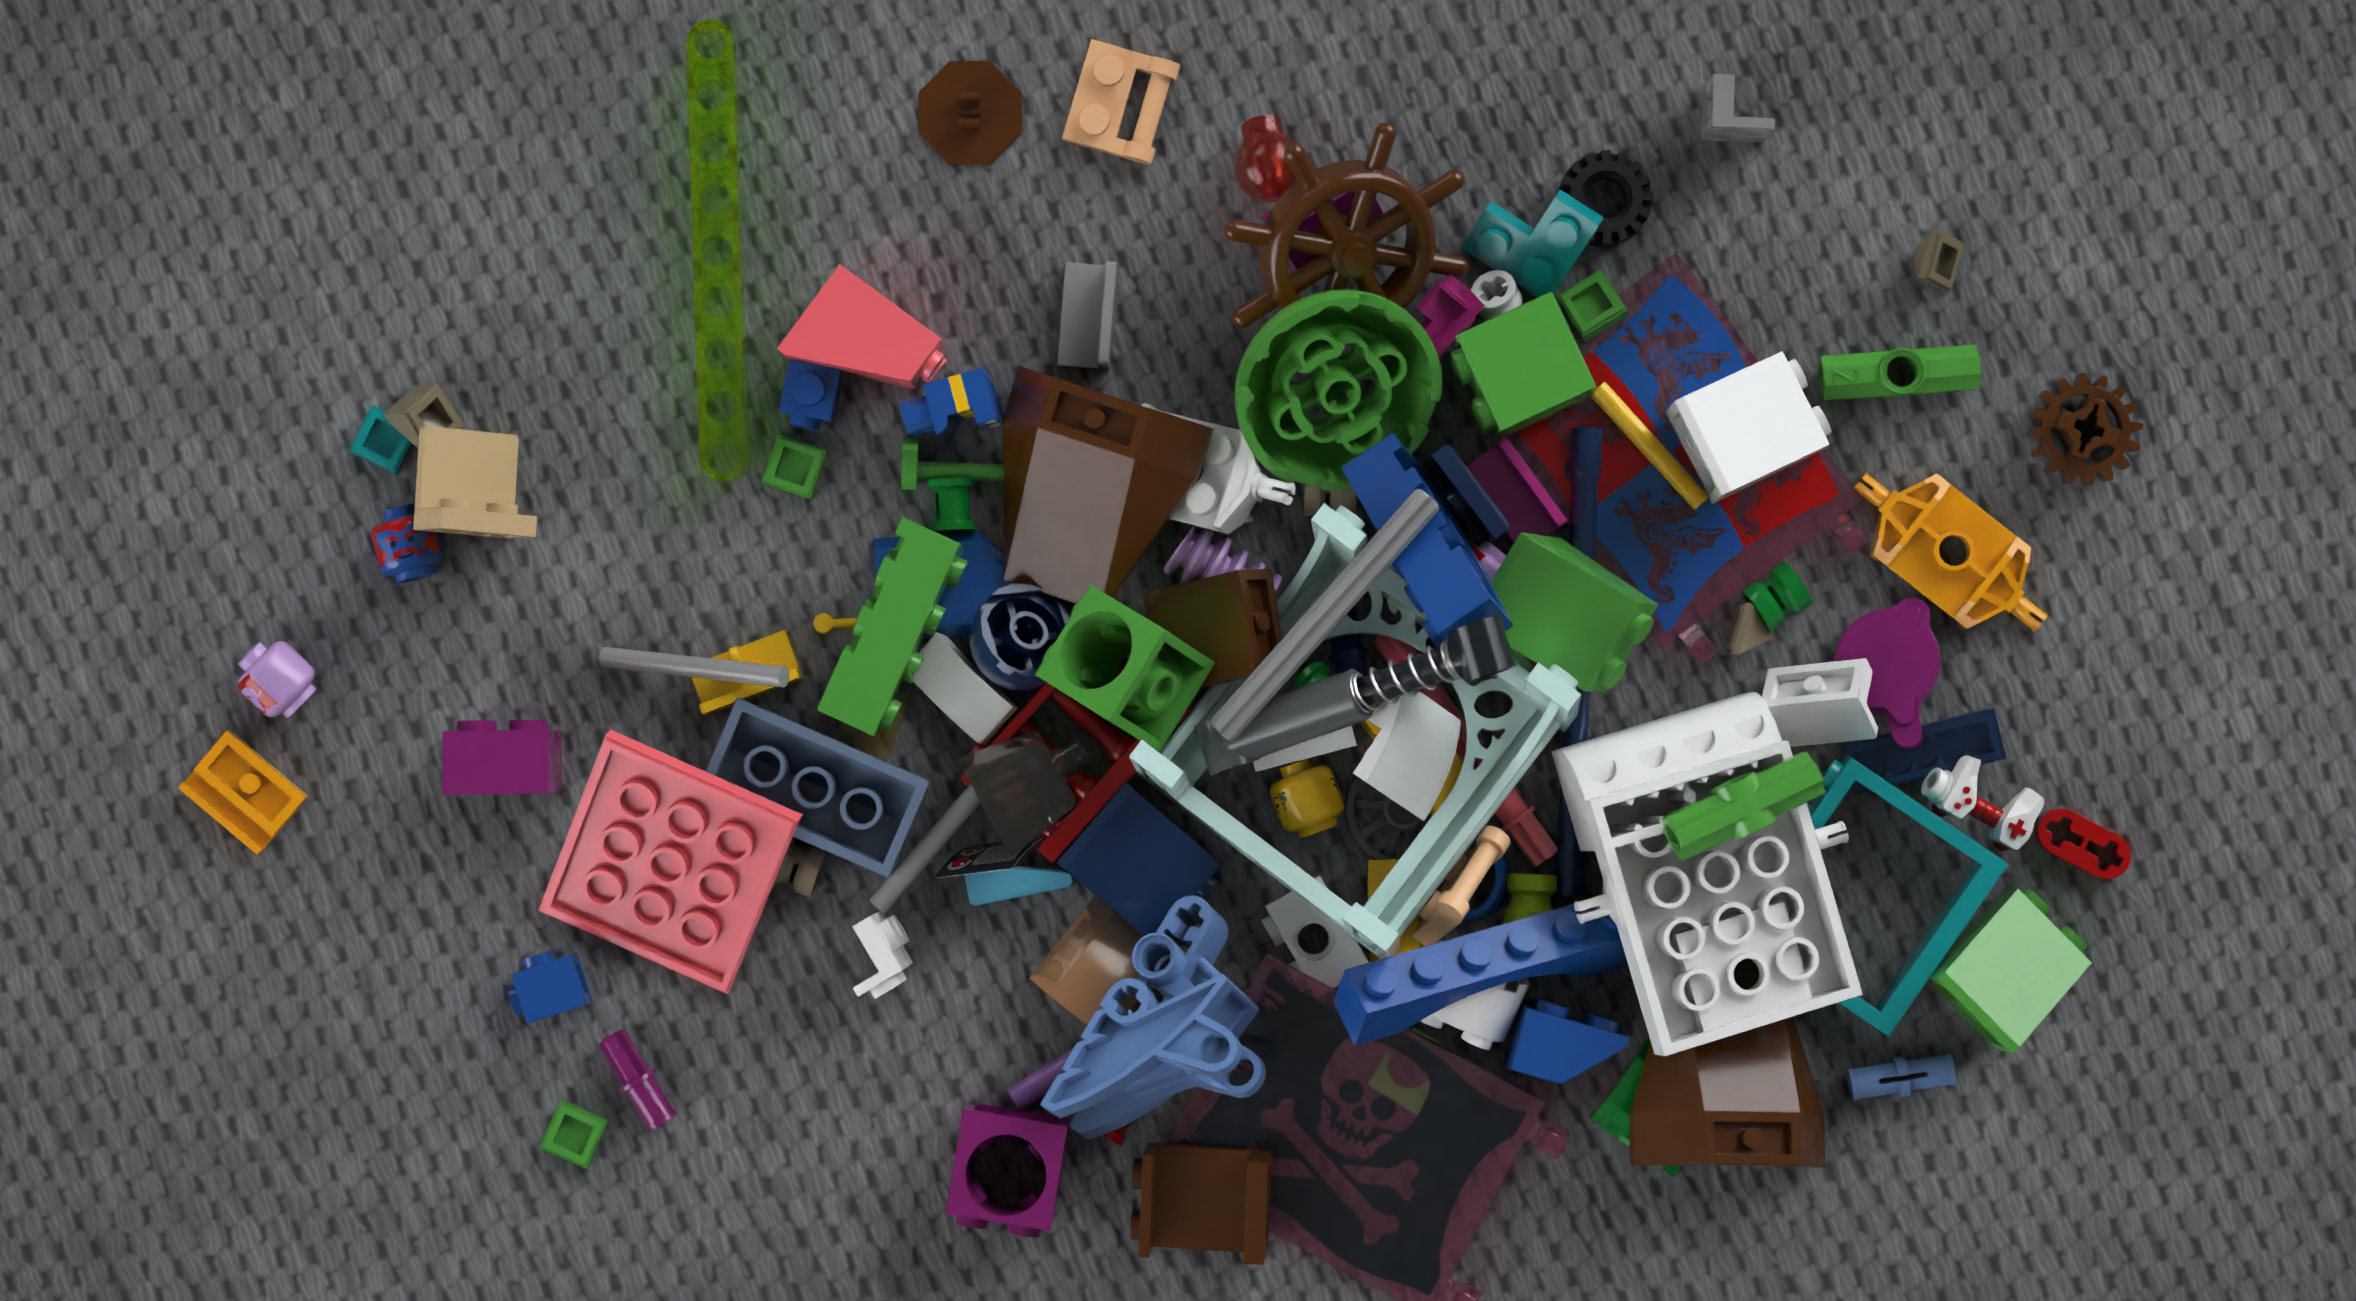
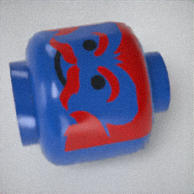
M413 504L383 511L385 521L375 525L371 531V539L379 569L385 576L395 577L397 584L437 574L435 566L440 564L445 557L440 532L413 530L415 511Z

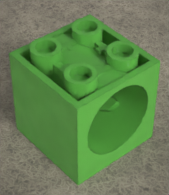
M1552 291L1456 335L1452 347L1453 351L1450 352L1451 357L1448 358L1459 385L1462 387L1469 383L1474 393L1475 399L1472 400L1473 404L1470 405V408L1481 432L1484 434L1491 430L1495 441L1589 399L1597 387Z
M1090 585L1083 598L1074 606L1071 617L1057 640L1046 651L1043 662L1035 675L1160 752L1215 665V662L1164 628ZM1130 653V657L1125 668L1113 680L1118 666L1120 665L1122 660Z

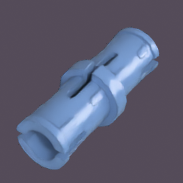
M1949 1052L1943 1055L1905 1060L1902 1055L1892 1057L1891 1063L1846 1069L1847 1085L1852 1101L1896 1093L1899 1098L1910 1097L1911 1091L1956 1085L1954 1061ZM1923 1072L1922 1075L1910 1076V1077H1903V1078H1897V1079L1885 1080V1081H1879L1880 1079H1883V1078H1889V1077H1895V1076H1904V1075H1909V1074H1914V1073Z

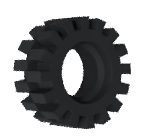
M1601 150L1597 154L1591 152L1584 155L1582 159L1578 162L1576 161L1569 168L1558 188V192L1562 190L1585 206V192L1588 186L1597 180L1613 181L1622 189L1625 198L1622 211L1613 218L1602 220L1589 240L1590 246L1600 247L1601 245H1608V247L1617 246L1623 241L1626 242L1643 227L1651 212L1653 192H1650L1649 185L1651 181L1648 174H1643L1641 171L1642 166L1637 161L1633 163L1627 159L1628 155L1621 152L1612 154L1610 153L1611 150Z

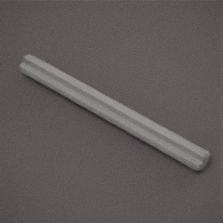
M1416 489L1212 717L1210 723L1220 735L1229 741H1233L1241 734L1439 511V505L1430 495L1421 489Z

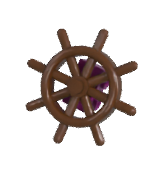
M1388 122L1377 126L1366 161L1346 160L1315 169L1300 144H1288L1283 154L1297 181L1279 198L1272 210L1261 216L1265 225L1231 220L1224 227V234L1230 241L1259 245L1260 272L1267 288L1234 310L1232 313L1233 323L1237 327L1245 328L1278 306L1283 309L1303 298L1298 293L1328 275L1324 291L1346 290L1349 279H1353L1360 291L1382 296L1393 301L1403 309L1416 297L1429 273L1448 276L1451 274L1454 277L1465 276L1469 271L1467 259L1461 256L1435 252V226L1429 211L1431 207L1462 188L1464 184L1462 173L1457 170L1448 171L1421 190L1416 191L1403 176L1386 166L1396 137L1395 127ZM1377 192L1393 198L1398 204L1383 213L1376 200ZM1406 224L1404 247L1377 243ZM1375 264L1396 267L1382 285H1380L1372 271ZM1288 265L1294 271L1291 274L1288 273Z

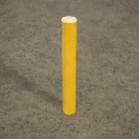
M1603 382L1594 390L1591 398L1693 510H1696L1710 497L1606 382Z

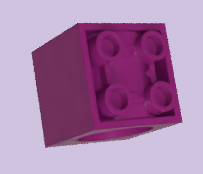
M967 1102L962 1112L946 1214L956 1215L957 1225L970 1228L987 1229L990 1221L1009 1224L1008 1233L1025 1237L1038 1238L1041 1230L1051 1231L1070 1118H1059L1053 1115ZM998 1135H1014L1030 1142L1027 1146L1038 1160L1043 1158L1045 1163L1046 1183L1038 1195L1035 1190L1018 1201L1020 1205L1003 1206L989 1201L988 1195L978 1180L973 1182L971 1177L970 1161L974 1149L977 1147L982 1152L998 1139Z

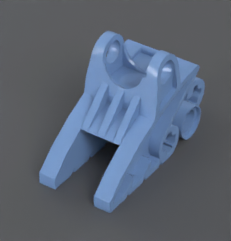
M1192 895L1177 900L1168 911L1157 932L1147 934L1136 943L1132 952V963L1140 975L1137 979H1121L1114 983L1107 991L1100 1003L1103 1009L1095 1011L1080 1036L1084 1041L1076 1043L1061 1068L1065 1073L1057 1075L1040 1104L1048 1112L1059 1118L1076 1113L1068 1127L1087 1140L1129 1124L1157 1108L1176 1093L1192 1087H1199L1237 1098H1245L1256 1093L1263 1085L1266 1077V1068L1263 1061L1250 1049L1241 1045L1238 1039L1259 1012V1007L1228 977L1212 966L1228 938V925L1225 919L1202 897ZM1197 923L1201 925L1200 928H1197V927H1194V926H1195ZM1182 945L1188 948L1187 953L1181 948ZM1153 986L1165 996L1161 1003L1157 1002L1154 993L1151 991ZM1134 993H1137L1136 999L1141 1003L1140 1008L1135 1013L1129 1009L1128 1016H1125L1126 1010L1121 1006L1122 1000L1127 995L1134 999ZM1240 1060L1251 1061L1254 1066V1073L1249 1082L1242 1086L1231 1085L1228 1073L1239 1064Z

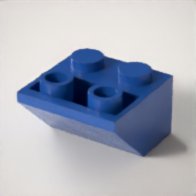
M1535 997L1532 1006L1522 1003L1519 1006L1504 1064L1510 1070L1563 1084L1627 1048L1630 1037L1618 1031L1620 1022L1614 1019L1585 1011L1583 1020H1578L1567 1016L1569 1008L1565 1007V1005Z

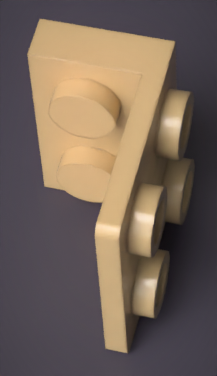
M435 426L421 427L419 430L413 530L506 539L536 537L537 516L518 514V505H515L519 438L511 434Z

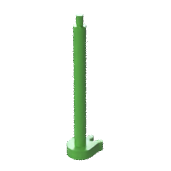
M903 437L901 490H917V479L970 477L974 481L1004 482V464L918 461V437Z

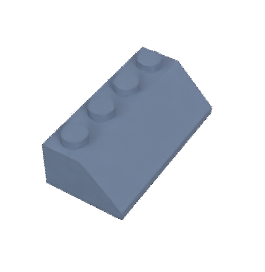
M737 698L706 769V772L803 814L795 832V838L887 878L895 871L930 784V781L741 698Z

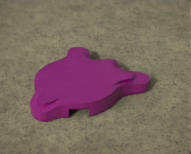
M1912 597L1903 599L1894 607L1873 611L1858 618L1848 627L1840 639L1836 654L1831 661L1867 659L1873 671L1867 698L1868 708L1873 717L1883 715L1887 719L1893 739L1897 746L1902 749H1914L1922 742L1921 707L1924 700L1933 691L1941 670L1938 643L1930 628V609L1924 601Z

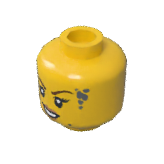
M1309 758L1280 768L1283 778L1271 785L1269 794L1280 824L1285 831L1298 832L1301 839L1339 824L1336 817L1344 811L1345 802L1333 770L1329 766L1318 765L1312 767Z

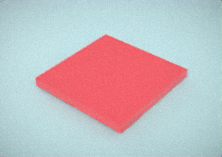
M610 729L604 737L538 911L729 994L803 814Z

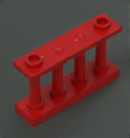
M1121 664L1118 666L1113 680L1123 671L1124 667ZM1046 683L989 747L978 743L963 759L960 765L967 771L961 776L960 780L969 786L1006 743L1008 744L1014 736L1025 746L1029 744L1034 754L1075 791L1072 796L1079 802L1066 818L1059 811L1053 814L1039 800L1023 804H1012L1040 829L1037 835L1043 837L1044 842L1037 850L1053 863L1136 772L1129 756L1140 743V740H1134L1129 734L1123 737L1100 715L1049 683ZM1049 698L1110 752L1107 758L1114 765L1101 779L1094 773L1090 776L1087 775L1078 765L1069 768L1059 748L1029 722L1030 718ZM1190 705L1188 706L1187 710L1178 722L1177 726L1192 711L1193 708Z

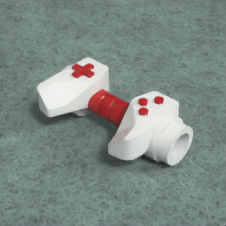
M1963 756L1958 760L1952 772L1949 770L1943 771L1937 767L1928 773L1922 784L1921 793L1933 803L1931 807L1933 813L1940 817L1949 815L1957 818H1963L1968 814L1987 824V826L1991 827L1988 837L1994 841L1993 846L2000 851L2009 849L2019 850L2027 842L2033 831L2034 822L2044 806L2043 797L2034 790L2025 787L2001 810L1977 796V777L1981 764L1980 759Z

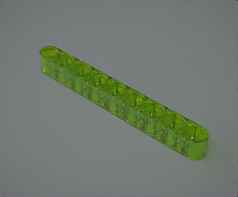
M706 19L692 26L686 41L699 461L702 470L707 476L718 483L732 484L745 477L749 471L751 461L738 48L735 38L725 24L718 20ZM712 34L724 37L726 44L722 54L715 58H705L700 55V43L705 37ZM715 85L725 88L727 90V100L722 107L716 110H707L702 107L701 96L707 88ZM722 137L728 140V153L722 160L709 162L703 159V146L709 139ZM717 188L727 190L730 193L731 199L725 211L718 214L705 211L704 200L710 191ZM717 240L728 241L732 247L730 259L725 264L719 266L707 263L705 255L708 246ZM716 292H729L734 300L731 312L721 318L710 316L707 309L710 297ZM729 343L735 350V360L732 365L722 370L712 368L709 363L711 349L717 344ZM719 395H732L737 403L736 413L728 421H715L710 412L713 400ZM723 446H732L738 453L737 466L730 473H717L712 465V457L715 451Z

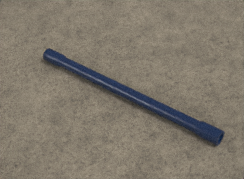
M1574 427L1571 434L1570 474L1572 477L1570 544L1595 561L1598 480L1601 475L1603 429ZM1577 686L1575 688L1581 693L1578 714L1565 732L1562 731L1561 748L1588 740L1590 692H1585ZM1560 783L1558 841L1556 846L1557 852L1554 853V875H1557V891L1553 895L1584 896L1586 851H1580Z

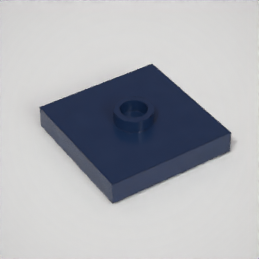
M1444 445L1430 456L1426 464L1447 490L1442 496L1460 519L1466 516L1481 537L1490 543L1510 529L1509 522L1450 445Z

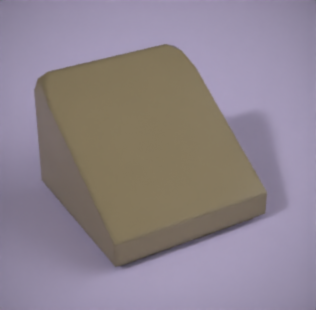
M438 383L418 385L412 388L383 414L388 422L417 448L419 445V430L423 426L460 429L463 426L462 421Z

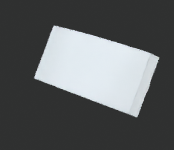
M936 632L934 637L919 651L920 654L924 655V659L913 682L977 743L986 745L1018 707L998 685L990 682L977 670L946 635Z

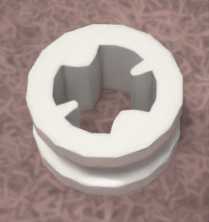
M1488 271L1481 275L1471 288V291L1485 305L1479 314L1486 321L1522 305V295L1512 275L1506 271Z

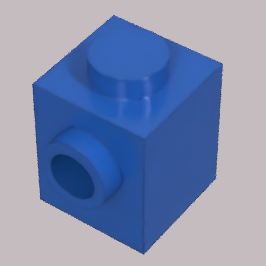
M789 360L779 412L791 417L790 426L820 431L821 423L835 425L844 373L839 369Z
M550 950L522 959L524 970L511 974L514 984L507 987L515 1014L517 1016L524 1014L527 1024L593 1002L577 953L554 960Z

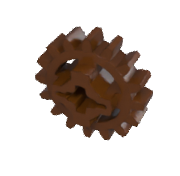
M2080 373L2075 376L2074 387H2071L2065 378L2056 381L2055 386L2058 394L2055 395L2048 390L2042 391L2038 396L2045 405V408L2031 409L2028 414L2032 419L2039 421L2038 427L2026 431V437L2039 439L2040 446L2031 452L2032 457L2045 455L2049 461L2046 463L2043 472L2050 474L2058 468L2061 469V483L2065 485L2070 484L2076 475L2080 476L2082 487L2093 485L2095 473L2103 482L2114 479L2111 466L2113 465L2120 470L2127 469L2130 463L2123 455L2124 452L2138 451L2141 446L2136 441L2130 439L2131 433L2143 429V423L2130 422L2129 414L2138 408L2137 403L2123 405L2120 399L2126 389L2120 386L2109 392L2106 390L2107 377L2103 375L2098 377L2093 385H2089L2086 373ZM2075 396H2084L2078 410L2074 412L2058 410L2059 406L2067 399ZM2106 406L2112 412L2117 428L2111 426L2105 414ZM2087 418L2089 419L2088 428L2095 431V437L2085 439L2082 442L2080 441L2081 432L2074 429V424ZM2051 431L2059 435L2065 447L2063 454L2056 448ZM2098 447L2111 451L2100 462L2084 465L2085 461L2089 459L2091 450Z

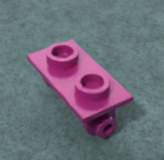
M1451 274L1445 281L1439 279L1416 306L1421 313L1428 317L1421 326L1433 342L1439 359L1455 340L1456 335L1468 329L1476 315L1485 306L1462 281L1459 282Z

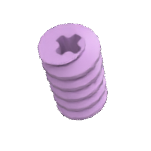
M1193 526L1175 550L1163 571L1170 575L1183 567L1184 571L1180 582L1182 584L1235 570H1246L1245 564L1249 552L1243 549L1230 558L1228 553L1231 539L1226 537L1216 545H1212L1211 541L1214 531L1203 529L1196 533L1194 532L1195 526ZM1259 562L1250 569H1265V564ZM1279 574L1273 576L1275 591L1282 581V576Z

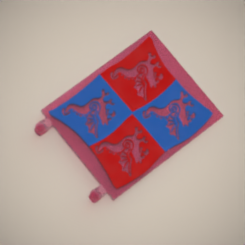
M1676 252L1618 294L1628 310L1629 317L1585 343L1575 327L1570 331L1597 386L1596 389L1603 382H1606L1705 491L1666 411L1675 400L1759 361ZM1591 397L1506 436L1570 525L1572 428L1603 429L1601 475L1598 480L1595 560L1659 604L1651 616L1654 619V623L1649 633L1660 648H1663L1676 637H1679L1684 647L1699 664L1706 662L1714 656L1716 651L1713 644L1695 623L1819 532L1829 527L1834 537L1848 554L1854 553L1867 542L1865 535L1846 514L1862 502V499L1825 450L1714 504L1708 498L1696 510H1693Z

